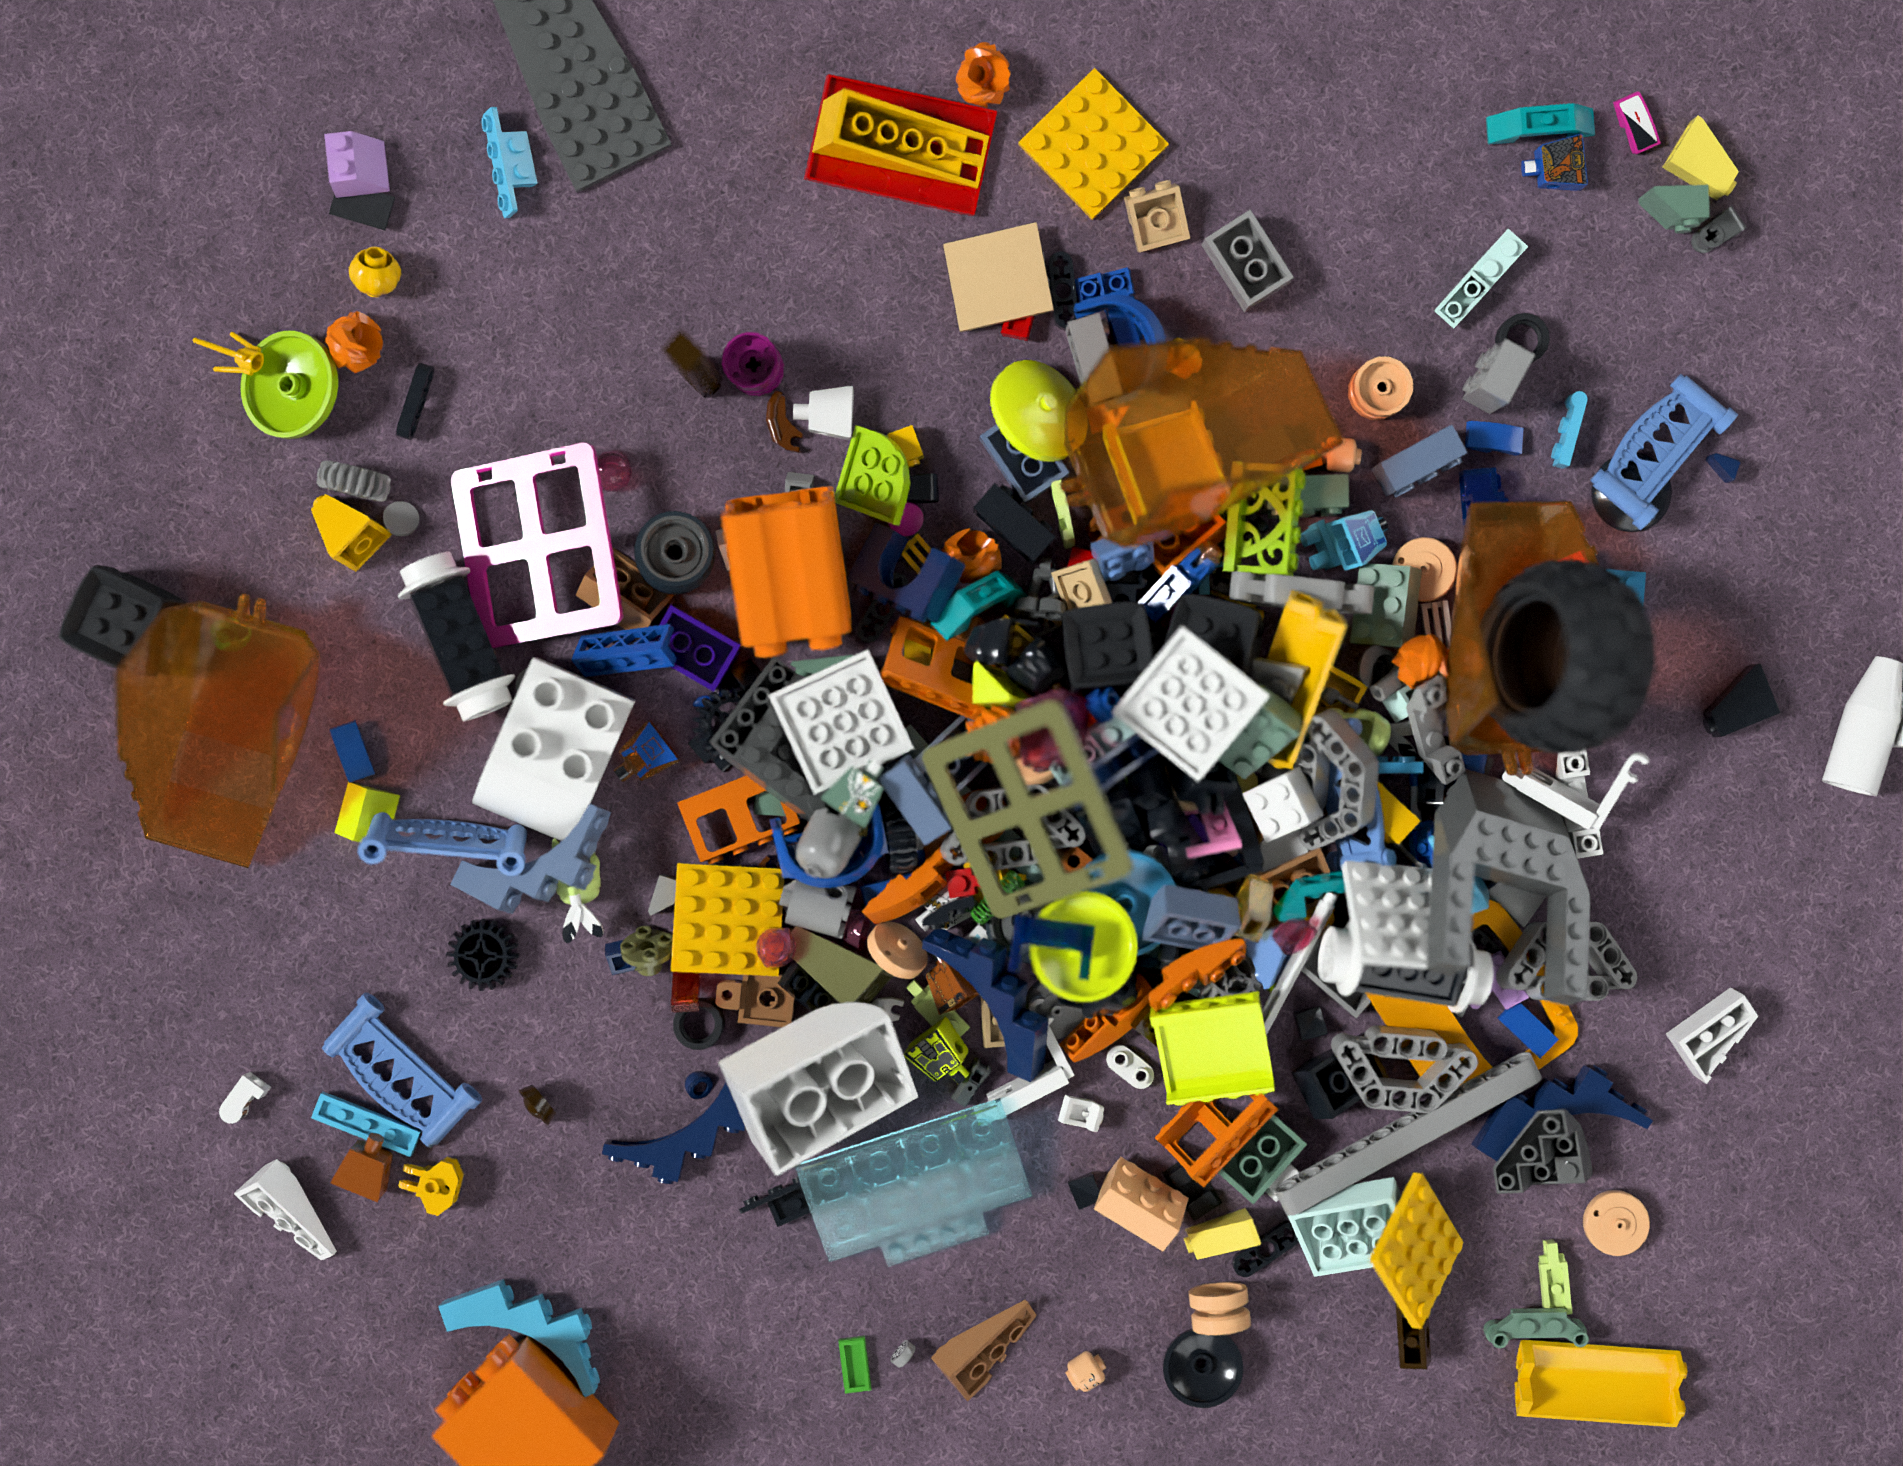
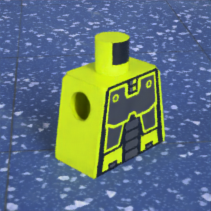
M946 1016L913 1040L903 1054L906 1059L933 1081H939L949 1074L959 1084L969 1075V1072L961 1064L969 1052L968 1048Z

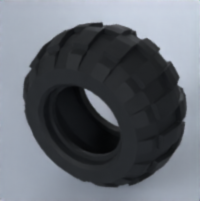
M1572 559L1549 560L1530 566L1523 570L1524 573L1511 578L1497 591L1489 608H1486L1480 623L1475 646V674L1484 706L1489 715L1507 732L1508 736L1523 745L1536 748L1544 753H1579L1605 744L1604 740L1618 737L1634 720L1635 712L1639 711L1646 701L1656 660L1652 623L1646 617L1645 606L1636 591L1621 582L1622 577L1595 563H1586L1581 560Z

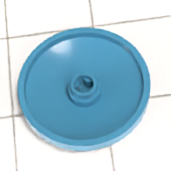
M1128 850L1133 861V870L1130 874L1084 891L1103 894L1117 902L1125 910L1135 928L1138 956L1160 944L1143 940L1142 934L1153 896L1163 885H1175L1169 872L1159 861L1145 853ZM1107 854L1096 857L1086 866L1107 860ZM1101 868L1089 871L1092 880L1105 876Z

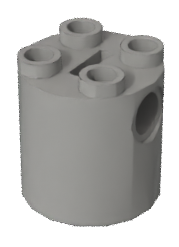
M797 879L787 885L785 884L779 905L783 906L787 913L785 923L842 939L846 924L842 923V921L848 920L852 907L847 902H853L856 887L843 885L834 888H819L802 883Z

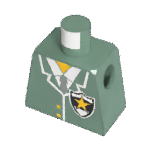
M872 759L869 760L862 772L851 766L823 794L821 799L865 828L884 789L875 782L884 768Z

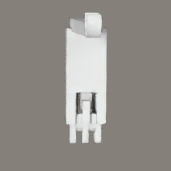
M1640 752L1630 755L1601 805L1532 766L1526 772L1515 765H1510L1503 773L1502 779L1516 787L1520 792L1588 830L1590 827L1599 830L1627 782L1636 783L1638 781L1637 775L1632 774L1629 770L1632 763L1639 760L1643 764H1647L1650 759L1647 755Z
M1036 996L1031 999L1028 1006L1030 1011L1036 1012L1035 1007L1043 1003V996ZM1052 1015L1046 1016L1049 1018L1046 1044L1054 1060L1044 1064V1069L1031 1083L1018 1077L987 1093L988 1102L975 1109V1115L980 1125H986L995 1119L998 1120L1069 1084L1068 1079L1073 1077L1074 1073L1049 1026L1054 1020Z

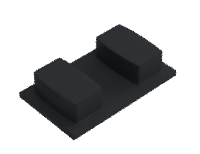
M383 193L336 198L334 194L329 214L386 231L395 197Z
M1189 1154L1188 1156L1195 1162L1193 1156ZM1177 1162L1162 1173L1173 1189L1180 1191L1189 1198L1186 1210L1193 1221H1196L1223 1202L1210 1182L1205 1187L1201 1186Z

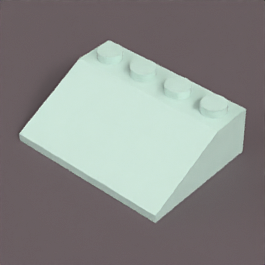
M1394 1177L1352 1184L1296 1215H1288L1314 1277L1374 1267L1369 1258L1402 1196Z

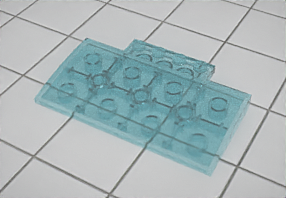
M1000 1098L795 1165L807 1204L829 1262L880 1246L887 1266L890 1267L988 1235L989 1231L983 1212L1032 1197L1031 1188Z

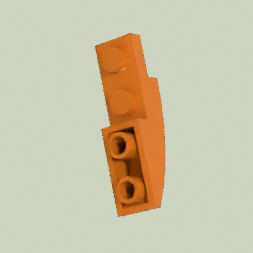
M941 846L936 848L931 853V856L921 866L917 867L907 880L901 874L890 880L886 888L877 897L871 899L862 912L874 924L901 917L915 910L947 886V882L942 877L955 864L946 861L942 857ZM950 848V852H951L952 854H954V855H957V854L953 851V849Z
M1243 939L1213 943L1187 953L1162 970L1164 982L1148 994L1150 1006L1156 1012L1162 1008L1170 1007L1175 1002L1176 997L1183 991L1191 990L1196 985L1198 979L1204 986H1207L1210 982L1215 983L1220 980L1226 969L1231 965H1238L1245 958V941Z
M1139 973L1136 976L1138 997L1134 1003L1110 1016L1095 1015L1092 1019L1085 1018L1059 1044L1074 1063L1103 1050L1133 1028L1130 1024L1149 1003L1148 994L1154 990V987L1143 975Z

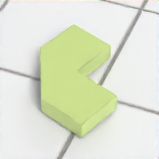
M1058 480L1052 482L1051 493L1058 515V526L1063 545L1067 549L1075 546V537L1062 481Z

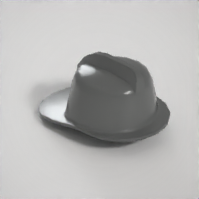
M1379 645L1370 646L1357 663L1361 682L1370 688L1396 665L1391 662L1396 654Z

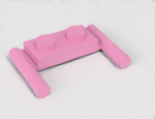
M1226 805L1223 815L1216 816L1212 814L1211 809L1207 814H1200L1210 843L1187 847L1185 850L1187 858H1193L1242 848L1240 837H1238ZM1198 808L1195 811H1184L1186 816L1200 814L1197 811Z

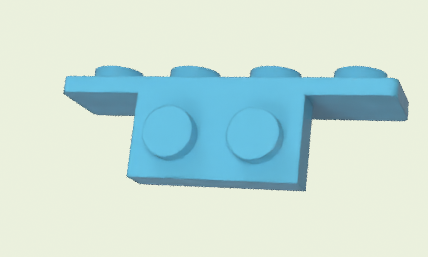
M490 107L483 114L481 121L482 129L487 134V153L489 158L492 159L494 168L492 178L498 188V207L503 212L504 218H510L518 211L513 188L535 186L537 178L527 131L502 132L497 107Z

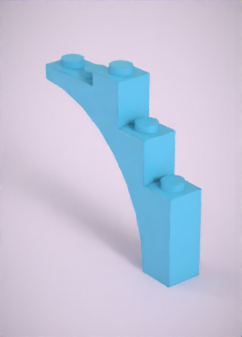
M504 1279L446 1299L438 1306L447 1332L465 1327L493 1326L511 1329L532 1337L548 1347L564 1362L575 1377L584 1397L595 1393L598 1387L597 1384L600 1383L599 1374L595 1367L591 1368L589 1362L591 1353L588 1344L582 1342L589 1336L592 1324L589 1315L584 1314L582 1308L551 1318L550 1315H553L552 1305L548 1299H544L543 1293L512 1304L514 1294L510 1285L506 1286Z

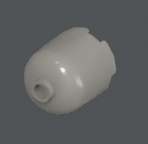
M824 808L818 809L812 814L796 849L798 863L808 875L820 878L837 876L844 869L861 840V837L858 835L859 826L843 813L836 816L829 814V809Z

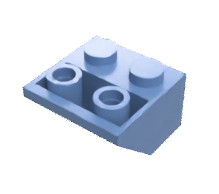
M1141 523L1090 544L1092 556L1096 558L1104 582L1110 579L1118 580L1127 572L1135 569L1143 570L1154 562L1153 541Z
M1281 922L1269 928L1264 926L1243 939L1246 943V954L1252 959L1256 978L1262 983L1264 990L1278 982V978L1298 943V938L1291 923Z

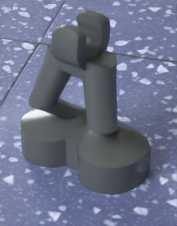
M1051 557L1041 558L1040 568H1036L1033 572L1027 591L1028 596L1015 600L1013 611L1017 616L1024 619H1037L1041 617L1052 621L1062 620V615L1066 612L1067 605L1058 600L1060 595L1052 576V572L1056 571V565ZM1043 581H1049L1052 594L1039 600L1037 594Z

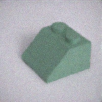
M1709 185L1654 186L1639 198V205L1666 230L1675 229V233L1678 234L1689 233L1694 227L1700 226V223L1710 217Z

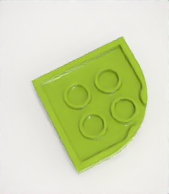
M855 425L835 492V502L885 522L899 525L910 487V475L906 457L898 444L887 435Z

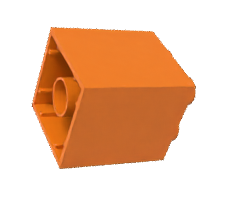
M510 1334L505 1336L487 1354V1359L475 1370V1373L481 1380L472 1371H469L447 1393L448 1396L435 1409L443 1418V1421L432 1437L460 1466H593L604 1456L620 1423L593 1394L584 1397L570 1370L548 1347L528 1335L519 1343Z

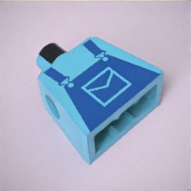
M1372 510L1326 523L1344 571L1365 565L1387 545L1383 532L1388 529V523L1383 517H1377Z

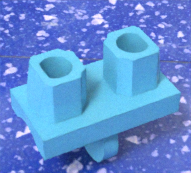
M1324 519L1309 525L1308 529L1301 533L1300 540L1302 545L1307 547L1315 543L1318 554L1309 557L1312 570L1323 568L1328 570L1342 564Z

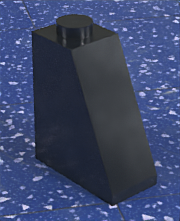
M1761 663L1746 666L1703 712L1705 717L1703 719L1704 728L1708 734H1712V737H1723L1781 713Z

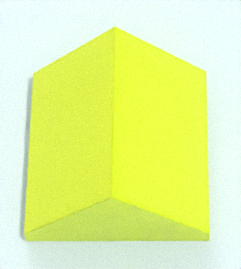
M976 661L973 665L974 704L988 708L992 706H1005L1010 709H1027L1035 705L1001 668Z
M348 782L335 833L352 841L361 842L367 835L374 815L384 812L394 820L400 795Z

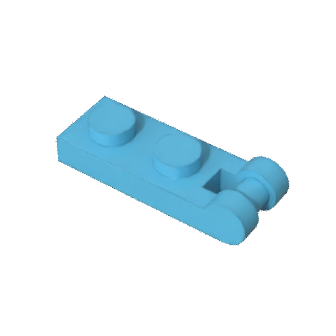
M1582 391L1569 395L1565 400L1568 412L1566 417H1563L1560 421L1558 432L1561 433L1560 441L1555 443L1551 458L1554 459V467L1564 469L1570 466L1587 404V395Z

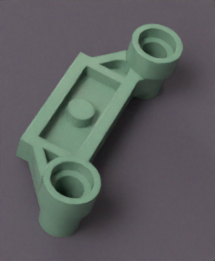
M1564 1308L1511 1309L1510 1314L1502 1321L1497 1319L1489 1320L1483 1328L1487 1340L1493 1343L1496 1348H1504L1512 1338H1567L1577 1347H1584L1589 1341L1587 1329L1583 1322L1577 1318L1571 1319L1568 1317Z

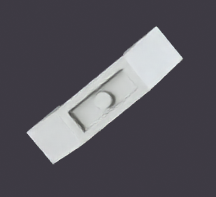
M1587 752L1558 753L1556 780L1588 797L1585 776L1590 775ZM1562 815L1577 859L1603 854L1599 830L1590 827L1588 830Z

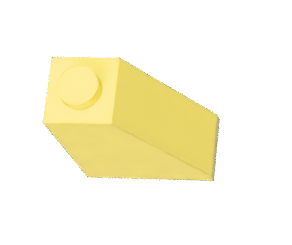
M1696 116L1689 122L1662 167L1690 185H1709V196L1715 200L1724 195L1728 196L1737 184L1734 179L1739 172L1700 116Z
M1246 1208L1187 1228L1188 1237L1183 1238L1188 1253L1194 1252L1197 1260L1261 1244L1253 1219Z

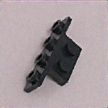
M831 1162L816 1168L817 1174L809 1178L806 1173L791 1179L793 1185L787 1188H783V1185L780 1184L767 1190L769 1194L767 1197L759 1199L758 1195L743 1201L745 1207L740 1208L739 1212L743 1214L767 1203L777 1227L826 1206L827 1202L817 1180L841 1168L839 1164L832 1167Z

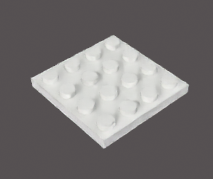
M1181 626L1112 710V713L1199 781L1269 698V694L1184 626Z
M868 650L769 695L814 795L830 788L851 766L862 772L870 759L880 765L914 749Z
M1345 861L1342 865L1358 964L1427 969L1432 868L1399 865L1383 866L1377 863Z

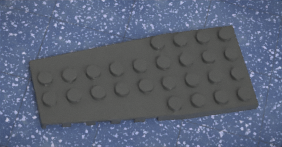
M493 0L540 120L577 193L672 146L634 68L592 0Z

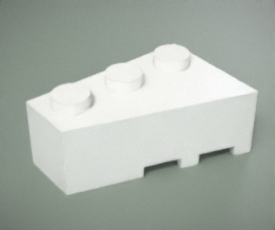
M1730 987L1667 1032L1666 1035L1692 1074L1707 1084L1712 1078L1710 1077L1711 1073L1719 1063L1722 1064L1725 1061L1727 1052L1735 1042L1738 1043L1758 1015L1745 995Z

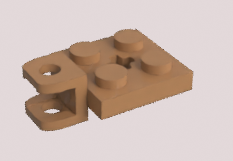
M779 972V976L743 975L742 981L722 980L718 983L715 1003L724 1009L739 1010L738 1023L785 1027L792 1022L794 998L777 984L784 973ZM723 991H731L732 997L725 998L723 996ZM766 991H770L771 996H775V1001H771L769 1006H765L764 1001L760 1000V995H765Z

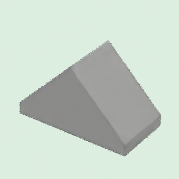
M665 874L659 875L648 909L650 916L675 903V877Z

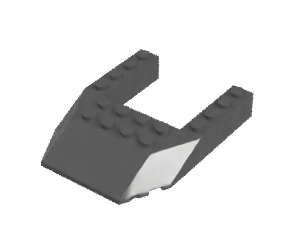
M1465 769L1466 772L1456 779L1455 784L1447 792L1448 796L1444 803L1435 812L1427 969L1452 975L1470 967L1474 876L1548 896L1544 1000L1565 1006L1586 1000L1588 991L1590 893L1562 815L1520 792L1516 787L1502 779Z

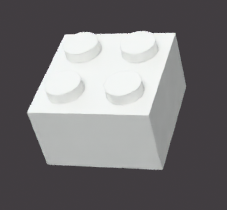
M1300 767L1243 793L1266 842L1306 826L1324 816Z

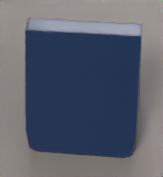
M1718 453L1706 457L1705 461L1725 483L1735 480L1740 465L1739 460Z
M623 940L605 944V956L612 975L634 971L636 968L626 963L621 956L620 944Z

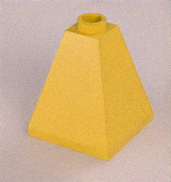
M327 494L317 497L311 508L328 554L334 560L355 572L392 535L384 526Z

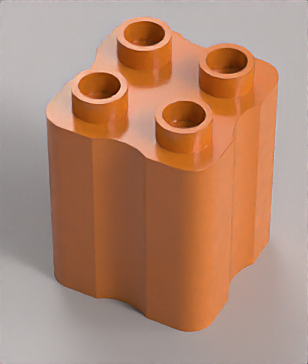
M822 486L783 493L740 497L726 501L725 510L721 515L742 645L754 646L757 657H771L784 654L788 651L787 641L808 638L810 649L813 650L830 649L840 646L842 644L841 634L851 631V607L834 488L832 486Z

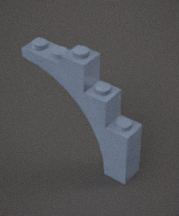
M589 803L580 821L567 837L548 853L525 863L524 869L518 875L508 876L501 873L499 869L481 867L473 863L461 861L450 885L497 910L511 914L514 913L520 904L523 893L535 899L549 902L557 890L559 880L569 886L586 890L587 885L593 879V873L596 865L588 861L596 851L597 842L608 825L611 812Z

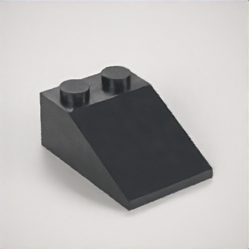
M1363 1032V1033H1361V1034H1359V1035H1357V1036H1364L1365 1032ZM1344 1046L1343 1049L1348 1058L1353 1056L1348 1046ZM1332 1048L1308 1060L1291 1072L1314 1119H1333L1361 1100ZM1364 1053L1377 1077L1389 1078L1379 1057L1375 1054ZM1364 1066L1357 1067L1354 1070V1075L1362 1073ZM1376 1088L1370 1089V1090L1368 1091L1367 1095H1368L1369 1093H1371L1373 1090H1375Z

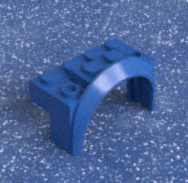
M1127 288L1075 304L1073 310L1076 319L1105 311L1130 388L1127 391L1103 400L1106 411L1131 403L1137 405L1155 399L1160 392L1159 387L1162 386L1160 375L1163 371L1167 354L1165 334L1155 314L1143 303L1136 300L1133 294L1129 295ZM1143 336L1146 340L1148 351L1142 350L1140 340H1143Z
M878 802L867 826L863 828L857 824L860 828L858 835L861 837V840L841 873L832 878L808 875L798 863L796 857L797 845L803 833L784 837L781 819L778 817L769 820L783 878H796L810 886L834 888L852 883L864 876L875 865L878 858L882 857L883 854L889 853ZM860 851H863V854H864V857H863V858H862V856H861V854H860Z

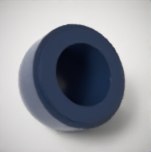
M702 1071L690 1073L685 1080V1089L693 1099L704 1098L713 1087L710 1077ZM706 1082V1089L703 1092L694 1091V1087L698 1083Z

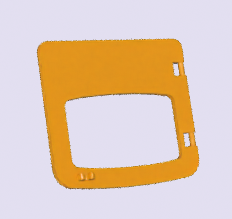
M1489 899V908L1472 914L1471 932L1480 925H1488L1509 953L1523 934L1502 905ZM1529 951L1526 953L1527 961L1530 958ZM1545 964L1542 965L1536 976H1545ZM1542 984L1541 987L1542 993L1544 992L1545 988L1544 984ZM1365 993L1386 1026L1433 1030L1446 1044H1465L1475 1054L1478 1063L1476 1069L1463 1083L1493 1068L1472 1043L1448 1006ZM1540 1000L1552 1025V1033L1559 1040L1541 1058H1538L1530 1049L1525 1051L1531 1053L1538 1070L1568 1050L1576 1041L1578 1025L1569 1006ZM1411 1039L1403 1040L1400 1047L1408 1046ZM1437 1041L1430 1042L1427 1050L1433 1049ZM1462 1056L1459 1059L1463 1061L1465 1058ZM1408 1059L1420 1077L1435 1062ZM1448 1074L1441 1075L1438 1082L1446 1080Z

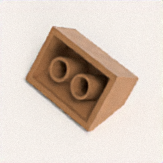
M612 547L623 609V618L618 625L625 630L655 626L675 595L663 593L651 587L640 575L636 563ZM595 565L585 574L576 593L577 597L593 608L598 607L601 603Z
M1321 848L1313 849L1263 872L1261 875L1246 880L1250 899L1259 920L1266 928L1281 923L1273 914V908L1295 879L1330 873ZM1322 893V896L1318 898H1307L1305 896L1306 911L1316 907L1326 893Z

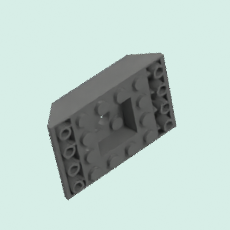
M774 656L711 739L710 743L730 764L807 822H809L812 814L818 809L826 808L829 809V814L839 816L841 813L839 810L821 799L828 789L814 795L770 700V694L804 679ZM901 755L880 764V766L885 768L889 762L900 758ZM877 778L875 782L880 785L881 783Z

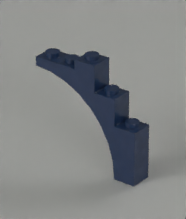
M1135 733L1089 764L1101 792L1158 753L1159 750L1138 733ZM1071 777L1061 786L1073 783V778ZM1083 803L1074 804L1076 809L1084 805Z
M941 928L934 929L923 939L922 949L941 958L973 985L988 1005L1002 1033L1007 1053V1072L1031 1083L1044 1069L1049 1018L1026 1009L1028 983L1005 973L1007 947L986 938L981 939L976 944Z
M1583 1065L1568 1091L1566 1090L1569 1086L1554 1078L1551 1082L1544 1078L1528 1104L1526 1103L1529 1099L1519 1093L1495 1106L1471 1145L1495 1161H1498L1538 1110L1566 1109L1571 1115L1584 1113L1608 1114L1629 1120L1645 1129L1649 1128L1653 1120L1645 1116L1647 1113L1646 1109L1634 1102L1629 1106L1623 1102L1625 1096L1612 1088L1610 1089L1613 1082L1606 1078L1607 1072L1596 1065L1592 1069Z
M726 1081L714 1102L688 1126L670 1135L648 1141L625 1142L607 1140L604 1143L602 1155H607L608 1160L614 1162H623L624 1159L634 1161V1165L641 1168H649L652 1165L654 1166L652 1177L658 1178L657 1181L660 1183L673 1184V1182H678L681 1178L686 1152H691L690 1155L699 1159H706V1156H712L719 1126H723V1130L730 1133H739L740 1130L745 1131L746 1127Z

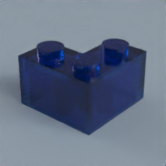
M1496 467L1467 469L1459 472L1463 526L1496 523L1507 518L1506 514L1510 511V503L1508 497L1505 498V492L1498 491L1501 489V476L1496 473Z

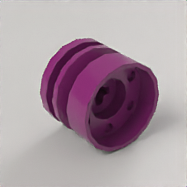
M745 332L735 336L727 343L722 353V366L725 375L739 391L749 396H763L771 393L779 386L784 376V362L781 354L767 337L759 333ZM754 362H758L760 365L757 367V372L751 370V367H754Z

